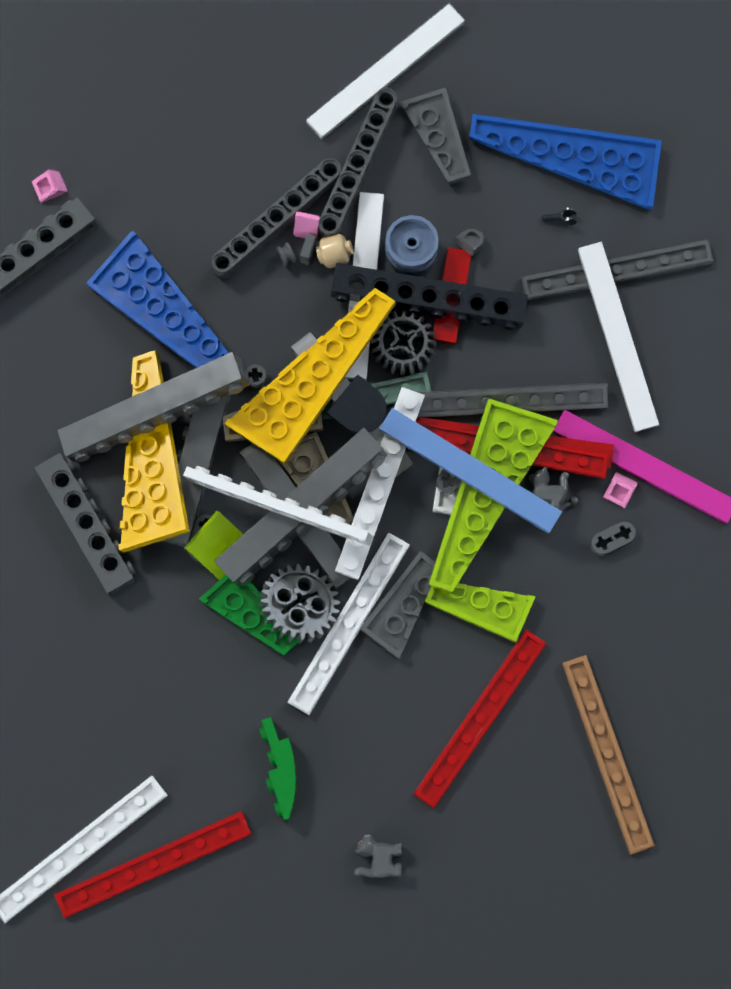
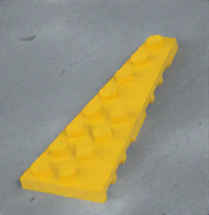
M374 288L354 306L351 312L342 320H338L332 329L324 336H320L314 345L293 360L278 374L277 378L268 386H264L259 391V394L250 402L245 403L241 410L231 419L228 418L225 425L286 464L395 306V300Z
M154 350L133 357L132 397L164 383L160 357L157 351ZM171 423L161 424L150 433H141L134 436L129 441V445L126 446L124 481H126L125 496L122 497L124 509L123 521H120L122 535L121 544L118 545L119 550L123 553L190 532Z

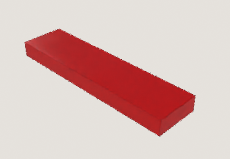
M448 247L442 281L466 284L471 255L465 250ZM448 298L446 300L447 304L451 307L459 305L455 298ZM455 317L435 318L433 329L435 337L432 340L455 345L459 322L455 320Z

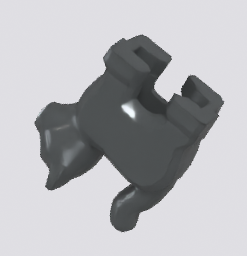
M546 467L543 470H537L535 473L530 474L529 482L534 487L533 494L563 513V505L567 500L569 473L563 472L559 479L560 486L548 485L550 474Z
M365 835L358 842L355 852L364 857L373 856L371 868H356L354 871L356 876L364 875L369 878L401 876V864L396 863L394 865L391 862V857L401 856V843H396L395 845L378 843L370 835Z

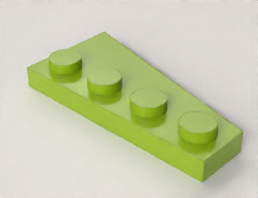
M458 583L452 593L431 586L424 603L516 643L536 596H526L508 591L503 592Z

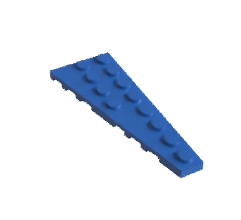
M473 114L469 140L645 209L652 210L662 140Z
M134 231L127 235L86 283L90 289L195 368L229 354Z

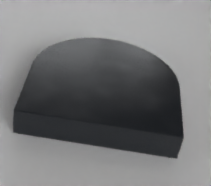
M357 375L327 411V414L353 433H358L363 428L368 432H372L384 421L386 402L383 395L360 375Z

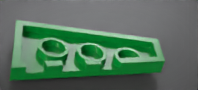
M225 575L199 598V601L282 656H285L299 644L297 637H294L292 642H289V635L287 634L279 638L281 632L279 629L272 633L271 630L274 626L272 623L265 625L268 616L260 615L264 607L259 606V602L263 598L259 596L260 592L251 582L238 587Z

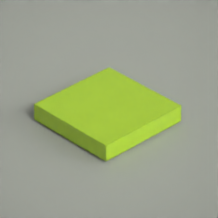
M216 511L184 548L220 580L226 574L215 560L241 538L243 534L219 511Z

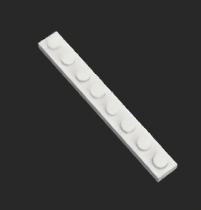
M402 387L394 409L416 421L425 395ZM384 434L381 447L385 450L387 456L381 466L371 470L352 522V526L354 523H359L368 527V532L373 538L406 446ZM346 539L335 572L358 580L370 546Z
M187 466L183 476L192 483L367 546H370L373 540V536L368 532V527L359 523H354L353 526L344 523L345 519L337 515L331 514L330 517L321 515V510L308 506V509L299 507L300 503L289 498H286L285 501L276 498L277 495L270 491L263 490L262 493L254 491V486L245 482H241L240 485L232 483L231 478L222 474H218L215 477L210 475L209 470L200 466H196L195 469Z

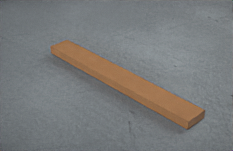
M584 655L563 662L562 665L629 854L654 847L588 658Z

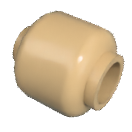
M341 234L322 238L319 245L316 246L318 260L320 264H324L327 268H334L336 263L348 264L350 255L353 254L351 241H346L345 237Z

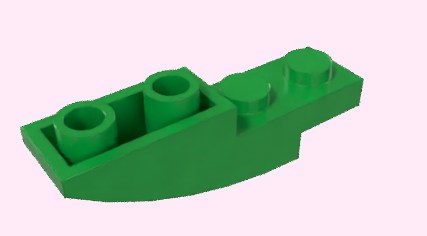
M269 717L261 720L263 727H260L259 731L263 742H269L271 750L267 751L271 766L277 765V769L268 771L270 778L265 780L269 792H275L278 802L273 804L277 816H283L284 821H288L291 818L296 795L294 755L289 738L279 741L273 721Z

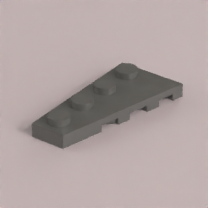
M446 88L401 101L402 107L448 184L472 178Z
M422 551L418 553L360 628L363 633L398 660H400L431 588L428 584L436 562Z

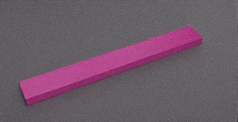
M564 410L553 430L554 434L564 438L614 444L613 465L725 524L728 523L731 518V497Z

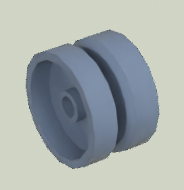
M414 215L400 217L392 223L387 231L385 254L391 267L400 274L412 276L428 271L437 259L439 238L435 227L425 218Z

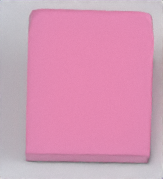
M47 170L32 181L38 198L42 203L67 192L60 173L55 170Z
M296 212L294 236L306 238L307 234H311L317 239L320 217Z
M616 472L603 497L626 508L638 483Z

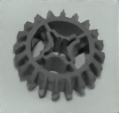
M405 310L402 311V317H398L395 311L392 313V320L387 316L384 320L385 324L382 323L374 335L375 338L371 339V345L375 346L372 349V354L378 355L376 362L381 363L385 361L382 369L386 370L391 366V374H395L396 369H400L401 376L405 375L406 369H409V373L413 375L414 367L422 371V363L427 365L430 363L428 356H434L435 351L431 348L436 347V341L431 340L435 337V332H428L431 329L430 323L422 325L424 317L415 320V312H412L410 317H406L407 313ZM399 327H409L414 330L404 332ZM391 332L394 342L390 344L389 349L385 350L383 341L385 336ZM421 336L424 346L421 352L416 355L412 345ZM399 339L407 340L408 345L406 347H403V345L402 347L399 346ZM402 354L408 360H399L394 358V356Z

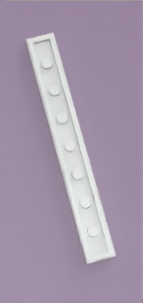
M448 4L306 120L307 124L321 139H324L373 99L379 90L390 85L460 28L465 20Z
M360 192L353 266L377 270L384 194ZM354 282L351 284V288L355 291H360L363 289V285L359 282ZM350 301L348 313L351 312L354 309V306L359 302ZM370 342L346 375L347 379L353 380L357 375H360L365 380L367 379Z
M599 242L578 248L634 432L656 427L659 425L603 244Z
M391 533L387 534L290 697L288 704L307 715L311 714L359 633L361 626L365 623L410 547V544Z
M153 776L149 777L1 893L0 917L4 923L14 918L165 799L168 795Z

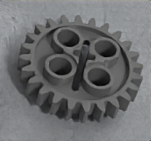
M297 564L293 571L290 565H287L285 573L279 568L276 575H270L269 582L265 581L263 585L265 590H262L259 595L263 598L260 600L259 606L264 607L260 615L268 616L265 625L271 623L274 625L271 630L272 633L278 629L281 631L279 638L287 634L289 635V642H292L294 637L298 638L299 643L303 642L304 637L309 642H312L314 635L321 639L323 632L328 633L331 629L330 626L335 624L336 619L334 617H337L339 614V610L335 608H338L340 601L334 599L337 597L338 592L330 591L334 584L325 583L326 575L319 578L318 569L314 573H310V566H307L304 571H301L300 565ZM298 585L305 586L308 591L301 590ZM314 593L317 594L316 596H313V597H310V598H309L310 595H312V594H314ZM277 596L285 597L288 602L280 601ZM311 605L318 606L321 611H315ZM286 610H289V612H287V613H285V614H282V613H281V612H284V611H286ZM291 616L298 617L301 622H294Z

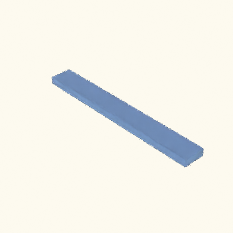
M394 408L391 409L379 428L384 434L548 534L562 513L556 507Z

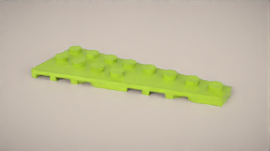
M488 398L470 456L520 485L556 427L558 420ZM463 481L461 482L428 586L450 593L454 591L505 509L504 506Z

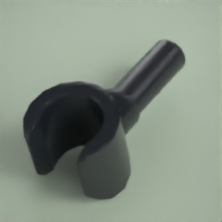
M567 207L561 213L542 215V221L563 220L568 225L573 226L577 221L574 218H569V216L576 215L577 213Z

